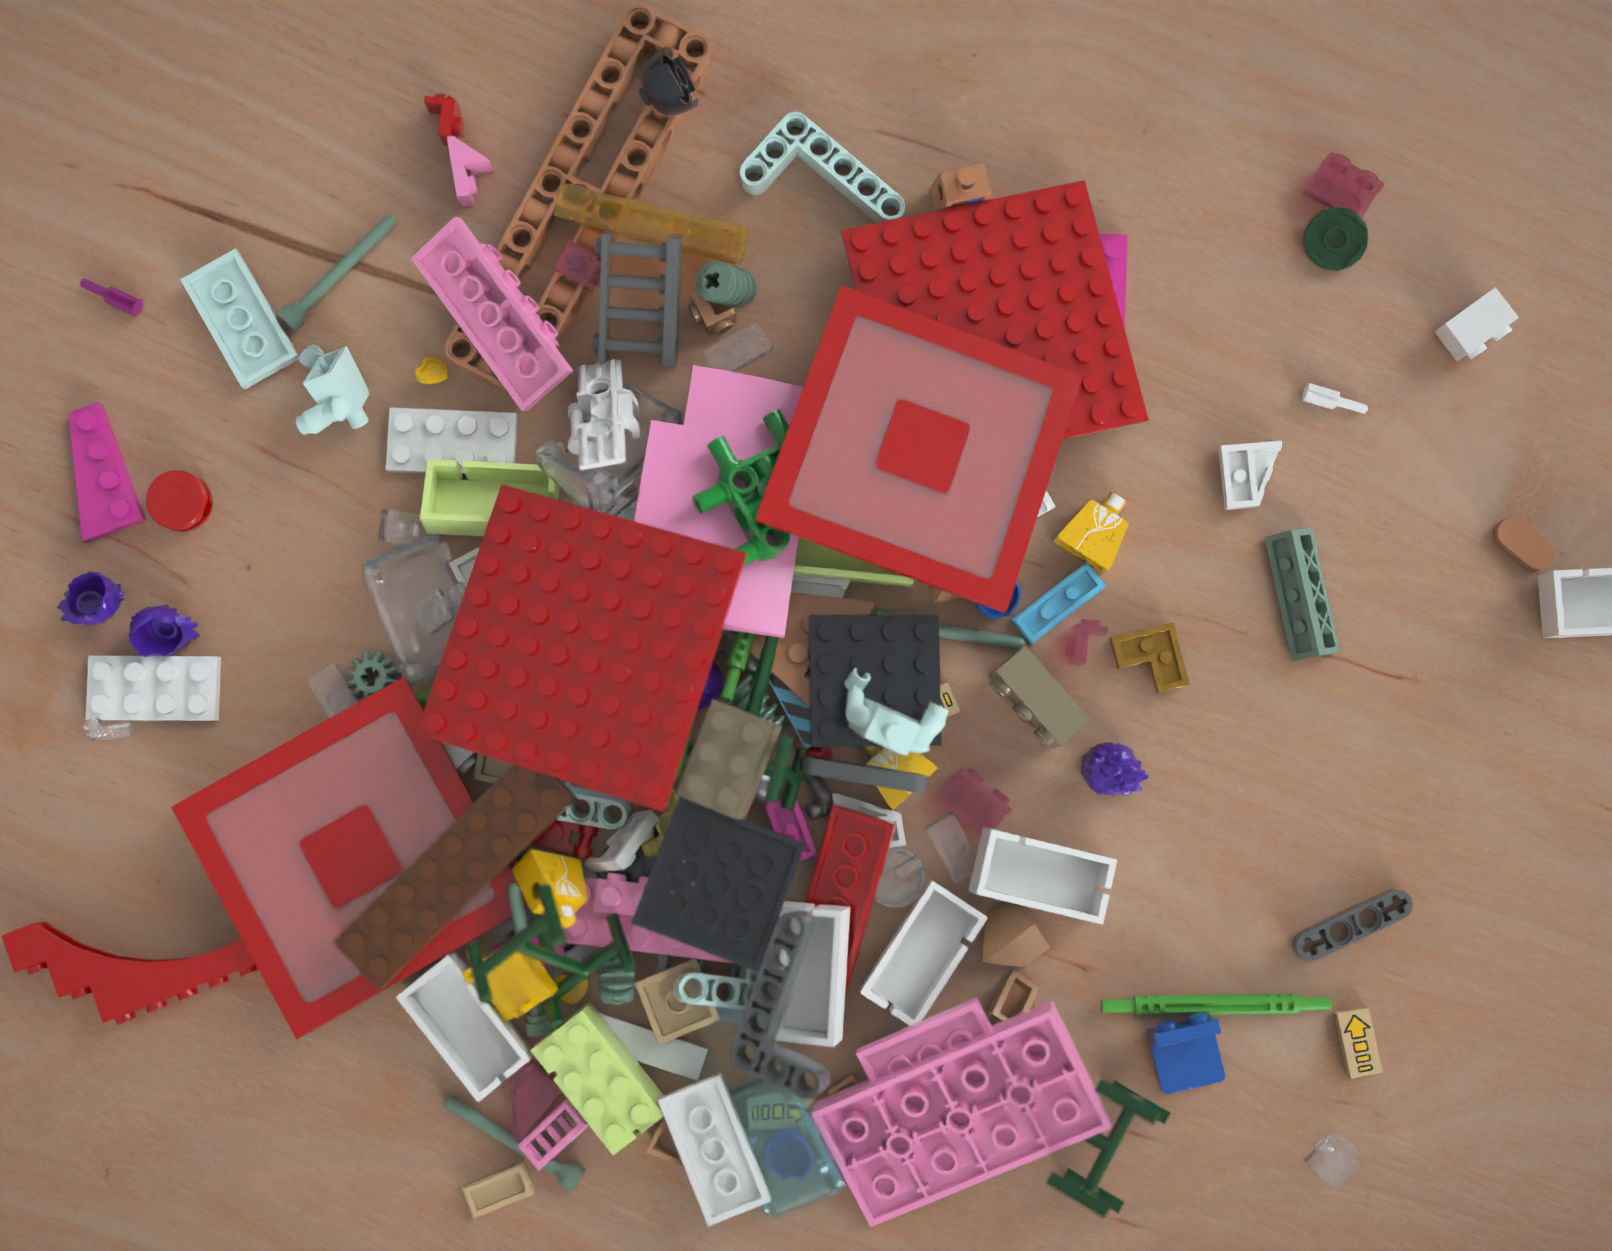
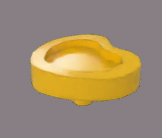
M436 357L424 358L422 366L418 367L415 371L416 380L424 384L438 383L448 377L446 364Z
M561 974L558 977H556L554 981L555 985L558 984L568 975ZM588 977L561 997V999L569 1004L579 1002L588 991Z

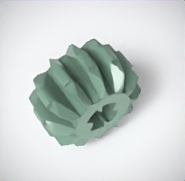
M369 651L363 652V662L358 658H353L352 663L357 667L356 670H346L347 675L354 676V680L346 683L347 688H356L352 695L353 698L360 699L363 697L365 699L397 681L393 676L399 675L402 671L399 667L391 668L395 659L391 656L384 659V652L376 651L374 656ZM372 671L380 675L379 678L375 679V684L368 682V678L373 676Z
M616 955L597 969L599 994L604 1004L619 1005L631 1002L634 997V971L624 973L618 955Z

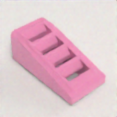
M566 1099L517 1146L535 1168L540 1171L589 1125L570 1100ZM566 1111L577 1123L575 1127L564 1117L563 1114ZM555 1121L566 1131L567 1135L565 1137L554 1127L553 1123ZM545 1130L557 1143L554 1147L543 1136L542 1133ZM535 1139L547 1152L544 1157L532 1145Z

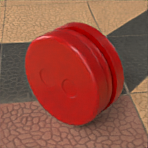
M172 470L159 475L151 483L146 495V506L150 516L159 525L177 532H188L199 528L207 521L212 511L213 498L209 487L200 478L185 471Z

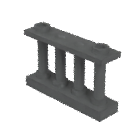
M605 229L601 234V238L597 237L595 253L596 257H601L599 334H594L593 352L599 353L598 363L606 362L609 357V351L657 354V357L662 358V367L675 368L678 362L683 234H669L667 242H661V245L612 242V229ZM611 255L660 258L661 262H666L665 275L660 274L659 278L611 274ZM611 287L658 290L659 294H665L664 307L659 306L658 310L610 306ZM610 319L658 322V326H663V338H658V341L609 338Z

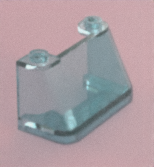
M781 1061L775 1064L777 1071L785 1074L784 1063ZM754 1076L728 1089L771 1195L770 1202L760 1205L765 1215L771 1213L776 1218L832 1196L847 1188L846 1180L837 1163L834 1164V1157L829 1151L803 1098H799Z

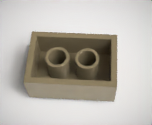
M1026 645L989 675L993 680L990 683L992 688L1000 697L1004 698L1007 696L1014 703L1012 707L1013 712L1021 721H1029L1036 728L1033 734L1045 747L1047 745L1052 748L1063 746L1091 721Z
M712 699L676 795L737 820L746 819L782 726Z

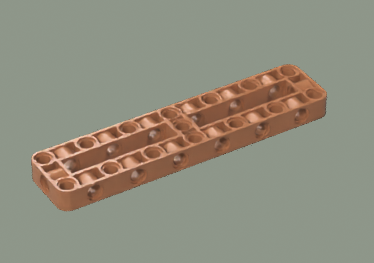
M642 4L631 6L622 17L496 248L502 256L499 263L505 271H512L521 281L527 268H532L548 238L546 233L557 214L563 213L582 223L538 303L539 311L536 312L542 322L547 319L557 321L554 328L558 333L555 339L559 345L563 341L601 270V257H596L595 253L597 237L601 238V234L605 229H612V242H616L686 112L679 115H665L658 112L652 105H645L601 189L578 179L577 176L586 160L590 161L606 131L605 125L614 108L620 106L635 78V70L644 54H651L652 51L656 53L665 47H670L673 51L668 54L673 60L677 57L680 58L693 81L696 90L691 92L692 100L712 63L710 42L706 36ZM640 22L648 24L644 29L638 30L634 28ZM693 50H700L703 52V54L699 57H691L688 55ZM615 75L619 77L614 83L604 82L608 76ZM580 129L589 130L588 135L581 138L576 137L575 133ZM640 156L645 159L644 163L639 166L630 164V161L635 157ZM556 182L560 184V187L554 192L545 190L550 183ZM580 196L588 198V201L583 206L573 205L574 200ZM611 210L616 212L615 217L611 220L601 219V215L605 211ZM524 236L531 238L526 246H516L519 238ZM580 264L586 266V271L583 274H571L574 266ZM456 322L444 346L447 357L458 369L509 394ZM463 345L470 346V352L467 356L461 358L456 356L459 347Z

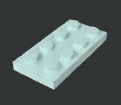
M236 248L180 279L242 388L247 389L298 360L299 355Z

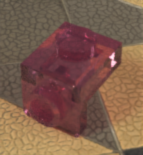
M569 240L554 267L555 271L584 285L585 289L592 293L596 286L600 287L601 257H596V253Z
M1081 619L1080 624L1073 625L1071 627V637H1066L1064 644V656L1069 657L1068 665L1082 666L1086 664L1088 635L1104 636L1108 633V627L1100 626V621Z

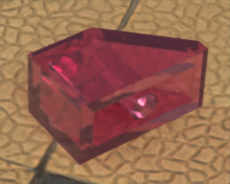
M537 1060L530 1067L524 1064L512 1078L516 1082V1085L510 1091L514 1139L519 1143L562 1091L553 1080L555 1075L552 1072L548 1074Z

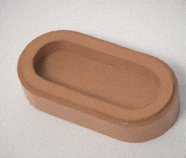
M1511 517L1500 521L1496 525L1494 539L1497 545L1525 568L1537 571L1551 565L1555 555L1553 546L1523 520Z

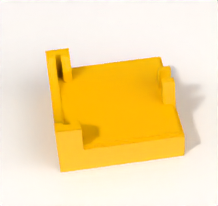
M491 952V953H489L488 955L484 956V957H483V960H485V959H486L488 956H490L493 952ZM517 952L487 975L493 997L492 1003L505 1022L525 1014L535 1005L559 990L539 960ZM469 967L461 973L468 985L474 982L471 968Z

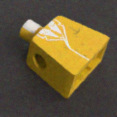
M1113 492L1108 494L1102 505L1094 500H1090L1054 538L1053 542L1082 561L1088 562L1091 567L1102 574L1106 573L1113 564L1129 525L1127 521L1118 516L1126 501Z
M884 746L862 747L872 757L866 765L919 773L929 777L938 769L934 763L920 753L909 751L907 756ZM875 786L891 810L897 808L912 793L910 791Z
M530 849L513 867L512 872L531 911L535 914L544 913L538 888L548 884L552 888L563 928L570 927L576 921L574 914L588 898L580 859Z

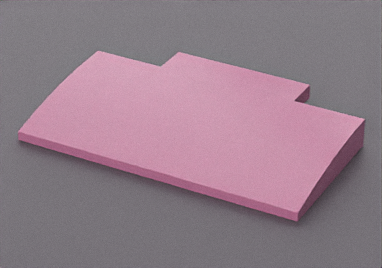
M693 365L684 425L651 420L634 521L732 549L747 543L748 539L728 504L724 502L699 514L692 502L693 495L716 485V481L719 478L720 468L707 445L714 439L724 436L737 460L742 461L774 446L776 442L763 421L764 417L770 412L780 409L790 426L804 387L747 374ZM733 479V483L737 488L746 489V484L743 480ZM790 534V541L787 547L776 558L766 561L755 560L743 566L723 629L784 638L799 537ZM765 536L766 542L773 547L779 545L778 540L774 536Z
M973 998L857 1049L856 1055L869 1079L814 1102L811 1111L812 1118L870 1227L1112 1128L1099 1095L1095 1091L1091 1078L1052 1000L991 1026L977 998Z

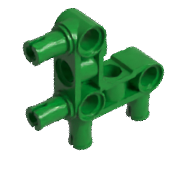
M780 409L770 412L763 419L776 444L744 461L737 460L724 436L711 441L707 448L720 468L719 478L716 481V485L692 497V502L699 514L724 502L729 505L748 539L747 543L735 548V550L747 553L744 566L755 560L766 561L776 558L790 541L789 533L755 521L789 429V425ZM733 479L743 480L746 484V489L737 488L733 483ZM765 536H774L778 540L779 545L777 547L769 545L766 542Z

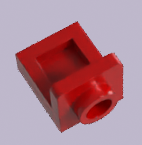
M435 94L434 97L425 96L424 104L429 113L440 115L438 135L443 145L448 146V136H454L457 139L458 136L462 137L464 120L461 117V110L456 99L446 94Z

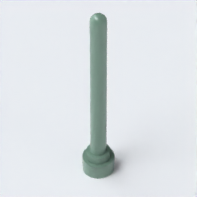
M390 215L385 216L296 304L292 303L289 307L285 305L277 315L296 332L304 324L303 320L307 317L305 313L395 226V218Z
M876 608L875 615H895L890 614V610ZM939 624V637L1012 649H1021L1026 645L1023 637Z
M512 883L508 886V896L516 935L527 926L520 886L517 883ZM540 1002L529 1010L526 1014L527 1018L524 1020L526 1035L529 1037L544 1036L552 1031L546 1010L542 1009Z
M448 1096L444 1099L443 1104L445 1108L525 1156L517 1146L523 1140L522 1138L457 1098ZM536 1148L543 1157L546 1155L545 1152ZM554 1158L543 1167L556 1175V1180L561 1183L560 1187L570 1193L573 1192L585 1172V1169L576 1163H573V1165L566 1163L564 1165Z

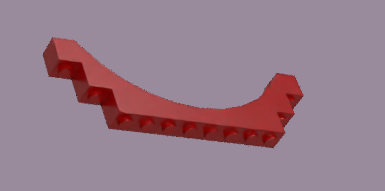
M47 921L32 923L1 935L14 973L27 970L28 975L48 968L58 998L71 995L72 1000L92 993L102 1023L115 1019L116 1025L137 1018L135 1011L146 1007L149 1013L167 1006L165 999L177 995L180 1001L198 994L196 987L208 983L211 989L229 982L227 975L239 971L240 976H244L258 970L242 938L219 950L194 957L153 960L119 956L83 944L52 926Z

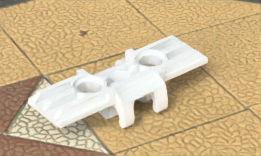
M612 359L605 363L596 362L592 365H581V367H578V392H576L578 402L572 403L568 407V417L571 419V438L568 440V449L571 453L579 455L580 470L625 462V429L632 432L633 438H639L640 427L634 417L639 414L638 401L632 391L623 389L621 359ZM599 390H607L600 394H594L596 391Z

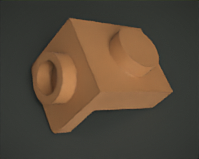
M697 291L690 293L693 304L688 306L696 323L702 321L709 335L714 332L722 334L733 327V323L737 321L733 308L715 315L709 302L703 299Z

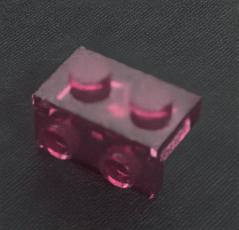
M1329 152L1303 193L1327 208H1348L1358 213L1362 218L1375 196L1383 188L1384 183L1378 180V177L1373 172L1361 170L1351 164L1350 159L1346 156Z
M969 767L967 771L959 768L935 799L979 835H981L983 827L995 830L1003 818L1013 810L1007 805L1010 799L996 788L992 792L982 785L985 779Z

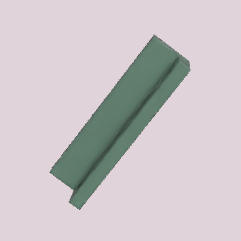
M1293 529L1264 537L1292 661L1340 652L1313 529ZM1300 537L1303 538V543H1304L1305 551H1304V549L1302 548V543H1301ZM1308 571L1311 574L1312 582L1309 579ZM1315 602L1318 605L1319 613L1316 610ZM1322 633L1325 636L1327 648H1325Z

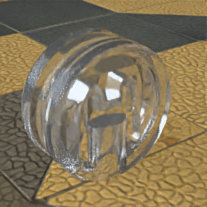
M902 847L889 848L875 900L878 903L891 908H901L913 903L921 895L926 881L925 869L920 859L913 852Z

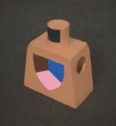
M982 163L939 173L929 188L933 211L992 199L985 166Z

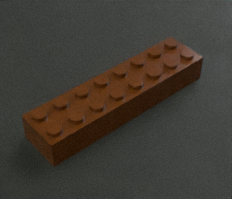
M512 765L332 943L378 991L387 987L546 831L578 797L558 778Z

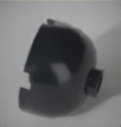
M665 47L654 53L643 65L640 75L642 87L639 88V94L647 106L652 105L658 112L665 115H679L698 105V98L692 101L691 92L696 90L693 81L680 58L677 57L673 60L668 54L673 51L670 47Z

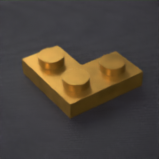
M1174 622L1109 638L1117 669L1145 662L1149 663L1156 693L1190 685Z

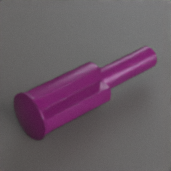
M85 278L80 281L82 288L104 297V302L133 317L138 316L143 308V300L112 286L107 289Z

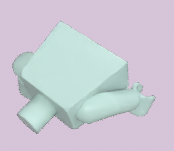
M310 345L304 349L298 360L306 367L312 369L303 384L318 405L304 411L302 415L296 418V425L303 435L309 433L317 434L332 424V422L343 421L345 418L352 429L365 425L369 419L362 407L369 396V390L347 346L325 355L317 345Z
M854 668L845 680V686L849 690L846 704V718L849 721L848 727L862 737L907 756L909 751L913 753L929 751L930 748L928 746L934 739V736L938 735L946 725L945 721L949 710L930 702L919 723L913 718L865 698L862 690L869 683L871 677L868 673H865L861 678L857 674V668Z

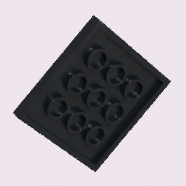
M939 615L808 616L810 747L882 746L862 737L848 727L849 721L846 718V704L849 690L845 686V680L854 668H857V674L861 678L865 673H868L871 677L869 683L862 690L865 698L913 718L919 723L930 702L941 706ZM941 731L938 735L934 736L929 746L942 745Z
M680 796L631 924L759 972L806 843L746 820H737Z

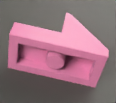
M448 136L447 142L457 199L462 207L475 206L473 195L478 194V187L474 175L493 172L494 169L486 157L456 137Z

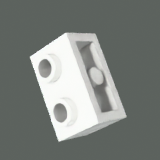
M1495 287L1434 332L1456 361L1465 356L1473 359L1487 349L1484 344L1487 340L1493 337L1495 341H1498L1512 331L1509 324L1519 317Z

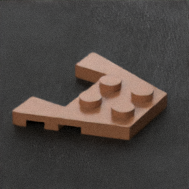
M791 592L784 638L779 637L771 673L810 708L809 678L805 677L809 668L808 616L871 615L875 603ZM755 634L750 654L758 661L766 635Z

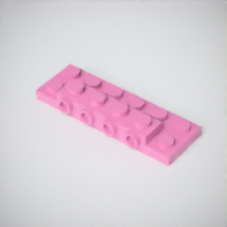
M454 217L410 258L521 411H529L573 372L557 349L560 345L555 339L558 336L556 329L548 321L542 322L536 313L539 311L537 303L530 296H523L517 288L521 284L518 277L512 271H505L499 263L502 256L498 250L490 244L479 243L460 217Z
M607 873V879L584 878L588 896L587 901L574 914L575 923L570 927L563 928L567 939L566 943L605 947L613 941L606 918L610 914L617 913L620 916L631 951L734 963L631 924L649 877H639L638 883L626 882V875Z

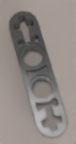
M802 755L800 772L917 793H926L929 777L919 773L812 755Z
M1386 890L1300 931L1293 938V951L1304 960H1318L1404 919L1412 911V899L1404 891ZM1391 897L1402 899V903L1398 905L1399 912L1394 909L1382 912L1379 908L1391 905L1393 903ZM1368 908L1374 913L1375 920L1371 926L1364 927L1359 922V914L1362 910ZM1337 922L1342 923L1346 929L1344 938L1339 941L1333 940L1329 933L1331 926ZM1323 937L1325 942L1328 943L1327 947L1323 942L1313 945L1312 953L1301 948L1305 945V938L1315 941Z

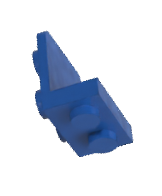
M1206 1012L1196 1013L1187 1016L1188 1020L1177 1023H1175V1020L1162 1021L1155 1024L1156 1028L1146 1030L1160 1089L1165 1094L1219 1083L1225 1079L1224 1067L1215 1035L1221 1033L1218 1019L1207 1015Z

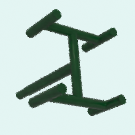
M766 635L746 706V712L758 717L772 670L779 637ZM696 715L676 777H680L685 756L688 755L690 757L695 744L690 742ZM780 735L773 764L767 763L763 775L769 776L764 799L777 802L782 781L785 780L787 785L781 808L793 811L803 775L800 772L802 755H808L809 751L796 748L792 766L789 768L787 762L793 738Z
M527 849L516 859L517 863L528 852ZM545 884L538 888V894L544 911L543 914H535L529 907L532 922L485 960L482 958L480 946L477 942L469 943L466 946V951L478 1000L481 1004H487L493 999L487 975L516 952L571 972L556 984L559 990L544 1000L550 1026L558 1028L564 1022L557 1000L616 955H618L624 973L634 971L636 966L620 916L617 913L610 914L606 918L613 941L585 963L557 953L556 946L565 944L567 939L550 885ZM537 936L539 945L533 944L530 941Z
M1101 1079L1095 1091L1120 1105L1123 1109L1108 1137L1099 1133L1083 1140L1101 1150L1088 1176L1084 1178L1069 1168L1064 1177L1052 1172L1046 1184L1101 1218L1106 1219L1110 1209L1119 1214L1125 1202L1098 1185L1134 1116L1137 1115L1150 1124L1155 1125L1157 1120L1166 1124L1171 1113L1117 1081H1114L1111 1085Z

